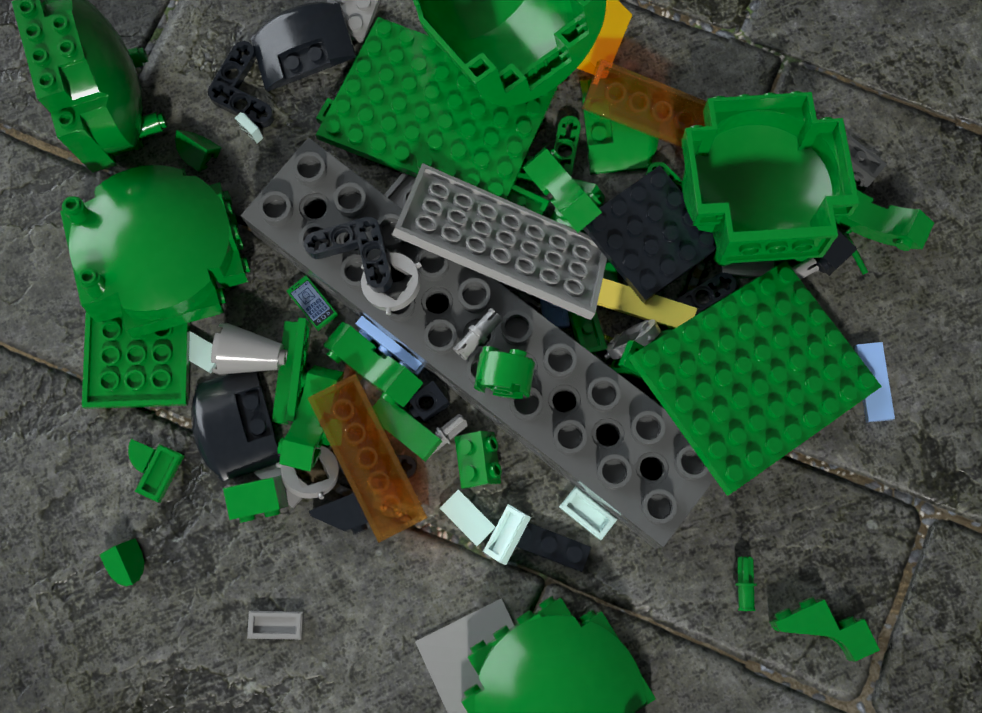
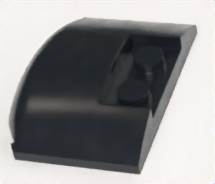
M313 2L292 7L268 20L251 38L263 84L267 92L356 58L340 3Z
M258 371L227 374L196 385L191 407L193 435L201 457L208 468L219 476L217 478L225 482L280 462L281 454L277 453L278 440Z

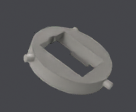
M392 252L387 253L390 266L411 277L407 283V288L405 291H402L397 300L383 293L374 292L368 285L364 272L361 278V288L367 300L374 307L386 311V315H391V311H397L408 306L416 298L421 285V277L418 268L422 267L421 263L414 264L407 256Z
M650 319L628 328L621 334H616L614 339L607 345L606 350L608 353L604 357L606 360L609 358L620 359L628 340H633L646 346L659 335L661 330L654 319Z
M322 445L320 448H317L321 450L319 459L328 479L305 487L301 486L293 467L276 463V468L281 469V478L288 491L301 498L319 497V499H323L324 495L333 489L338 480L339 465L337 458L331 452L334 449L331 445L328 448Z

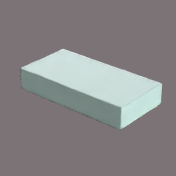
M190 331L189 361L212 373V369L216 367V363H211L213 344Z
M576 486L559 506L561 510L600 541L617 521L613 515Z
M459 490L440 507L449 519L476 546L496 528Z
M508 504L483 552L499 563L506 565L531 517Z

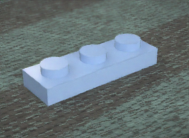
M361 316L355 323L360 330L359 333L371 342L373 340L379 345L378 350L384 355L393 356L401 365L417 376L424 369L423 364L366 318Z

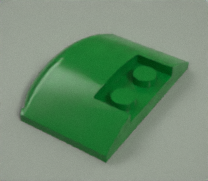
M638 75L579 81L590 175L648 169L652 164L651 160L657 151L659 142V118L653 97Z

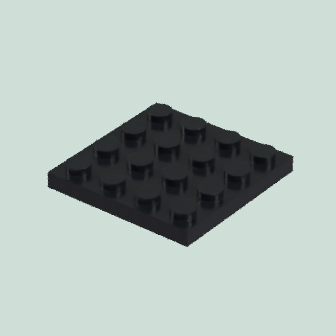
M660 165L601 206L599 209L602 213L583 228L643 303L717 249L713 233L700 231L696 226H693V221L684 202L683 193Z

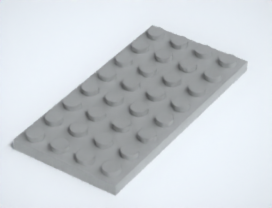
M422 163L392 236L589 320L593 318L596 312L607 258L588 235L582 232L577 233L573 228Z

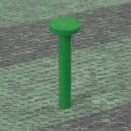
M852 230L843 233V235L853 244L849 236V234L852 233ZM856 250L852 256L862 275L868 273V270Z

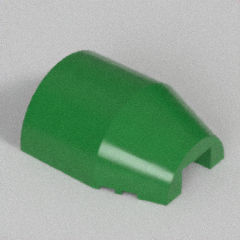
M413 0L419 21L425 32L487 101L501 106H514L537 99L557 87L570 76L593 47L602 28L606 12V0Z

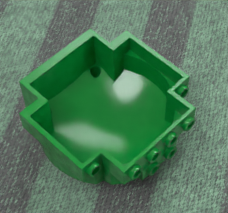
M88 0L11 1L36 97L51 113L57 138L92 173L116 166V155L144 147L143 137L162 132L164 128L168 127L163 113L158 114L154 112L142 116V96L136 68L145 66V63L149 62L145 49L138 46L127 49L122 38L109 20Z
M793 91L786 94L766 93L753 96L742 94L737 97L715 96L708 98L703 111L705 127L694 125L685 128L681 140L685 163L682 188L684 202L693 221V226H696L700 231L713 233L717 248L714 253L715 261L721 266H729L732 263L788 259L805 261L808 258L823 257L838 236L835 217L851 216L859 205L843 118L833 119L832 117H824L817 120L812 92Z
M163 165L140 166L117 173L103 181L95 188V198L86 203L76 196L67 197L63 201L60 213L80 304L96 323L123 316L125 328L131 337L143 336L223 314L222 304L226 303L223 289L248 282L246 273L251 271L247 258H242L240 250H244V245L237 229L238 223L235 213L231 207L232 200L229 191H223L220 182L208 185L197 176H188L185 168L178 169Z
M551 596L539 604L541 607L539 611L534 614L530 610L516 618L517 625L510 629L505 625L493 633L495 639L487 644L482 640L470 648L472 653L468 655V659L477 672L483 686L479 687L478 684H475L463 693L466 697L461 702L467 713H636L656 698L642 677L632 655L621 643L602 611L595 613L592 609L581 616V623H578L576 618L571 615L562 598L559 597L555 600Z

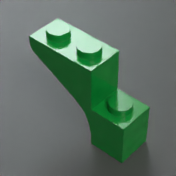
M814 597L807 598L799 602L800 608L793 611L790 608L781 610L774 614L776 619L770 621L771 627L775 631L819 635L832 639L842 649L849 661L856 662L880 651L865 619H855L854 616H850L838 622L840 626L838 627L824 599L815 600Z

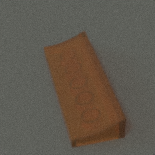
M601 59L596 63L582 109L682 148L681 140L685 128L694 125L705 127L703 111L707 101Z
M354 374L308 397L378 543L428 519L359 377Z

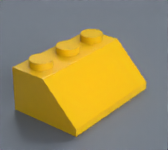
M606 0L605 18L600 33L590 52L577 69L601 78H607L632 18V14L619 0Z

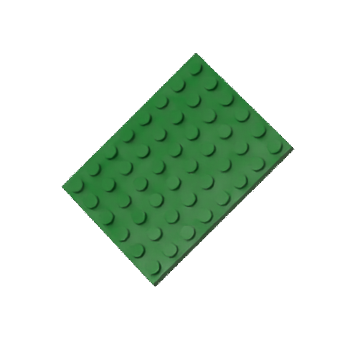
M378 17L319 127L316 137L317 140L415 178L423 163L508 200L558 86L543 96L527 103L514 106L493 104L476 90L430 36Z
M786 261L628 358L727 496L882 387Z

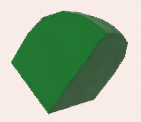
M176 130V149L180 157L189 166L197 171H202L208 167L205 164L211 157H218L222 149L219 145L196 133Z
M136 538L115 545L99 554L105 569L116 583L130 586L140 580L144 572L145 562Z

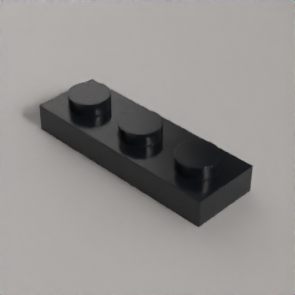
M529 522L516 545L520 549L579 572H583L591 550V546Z

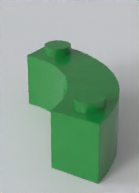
M544 147L522 168L546 196L549 193L553 196L550 199L551 203L578 233L602 213L598 208L601 202L592 192L587 195L559 164L562 159L554 149L548 151Z
M857 190L859 205L851 216L835 217L836 225L852 230L865 238L896 246L903 251L923 249L934 225V222L920 209L903 208L893 205L886 209L873 204V198Z
M342 322L323 344L329 350L326 354L337 364L341 361L382 392L380 397L391 406L396 402L404 407L423 384L405 366L380 351L375 353L374 351L377 347L347 323Z
M314 365L308 372L304 373L301 387L304 390L296 416L287 435L281 438L278 444L277 453L281 454L279 464L309 472L312 470L321 454V450L317 448L321 447L324 438H327L329 430L327 429L332 418H329V414L333 413L335 404H338L344 372Z

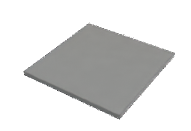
M502 598L415 641L447 713H467L461 702L466 697L463 692L475 684H478L479 687L483 686L477 672L468 659V655L472 653L470 648L482 640L487 644L495 639L493 633L505 625L509 629L515 626Z

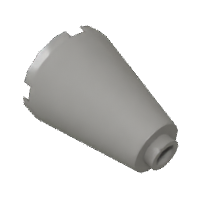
M222 322L219 324L218 327H223L221 333H215L211 353V363H216L217 369H212L215 374L279 370L281 365L286 364L288 351L284 350L283 344L229 323Z

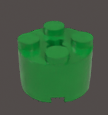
M484 346L479 355L474 388L485 393V388L493 391L494 396L523 399V394L527 398L530 397L535 362L532 358L526 357L527 352L519 349H510V352L506 353L499 352L500 350L495 347Z

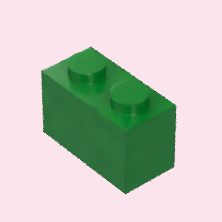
M281 475L223 488L229 520L239 518L240 523L256 519L255 514L264 513L265 517H271L281 514L280 509L289 506Z

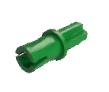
M741 556L737 559L738 583H735V586H738V611H756L754 586H757V583H754L753 557Z

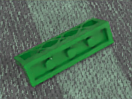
M298 318V322L284 321L282 344L284 350L288 351L286 364L281 365L278 370L272 423L292 425L304 390L301 387V382L307 368L312 327L306 318Z

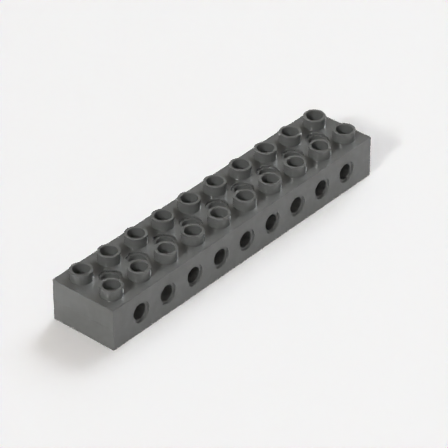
M308 137L241 214V217L253 234L357 316H363L418 359L427 371L567 481L578 487L654 549L664 547L715 480L666 410L495 279L392 236L403 209ZM326 211L321 218L311 219L314 212ZM364 217L376 219L383 232L387 253H400L410 258L414 264L421 263L422 267L418 268L421 285L416 298L408 306L397 311H391V315H386V311L374 307L363 294L361 278L364 270L361 269L362 259L360 250H351L323 259H313L304 248V240L308 234ZM367 227V232L365 233L369 241H374L371 235L372 227ZM339 234L336 242L339 244L346 243L350 238V234ZM328 238V241L330 242V243H328V244H329V246L331 247V246H333V245H332L330 239ZM320 241L315 242V250L319 249ZM371 250L367 255V259L372 261L381 255V250ZM391 267L392 273L395 272V271H399V270H397V269ZM378 271V278L376 282L377 284L382 283L383 276L381 272ZM406 275L402 281L393 282L392 287L383 294L397 300L402 291H405L407 288V283L411 277ZM434 302H444L448 305L447 310L440 314H434L429 311L430 305ZM490 308L495 311L494 314L498 313L503 321L488 335L490 340L484 346L495 347L500 350L499 352L509 353L510 349L523 350L527 352L526 357L532 358L535 362L531 392L528 398L524 394L523 399L494 396L493 391L485 388V393L476 390L474 383L479 355L484 346H478L466 360L461 358V354L458 355L453 350V347L469 332L468 328L471 325L475 326ZM565 396L573 402L574 409L567 413L559 412L553 406L552 401L556 397ZM602 428L612 431L616 437V444L610 447L601 445L597 441L596 431ZM649 461L657 467L659 471L657 480L650 481L641 475V462Z

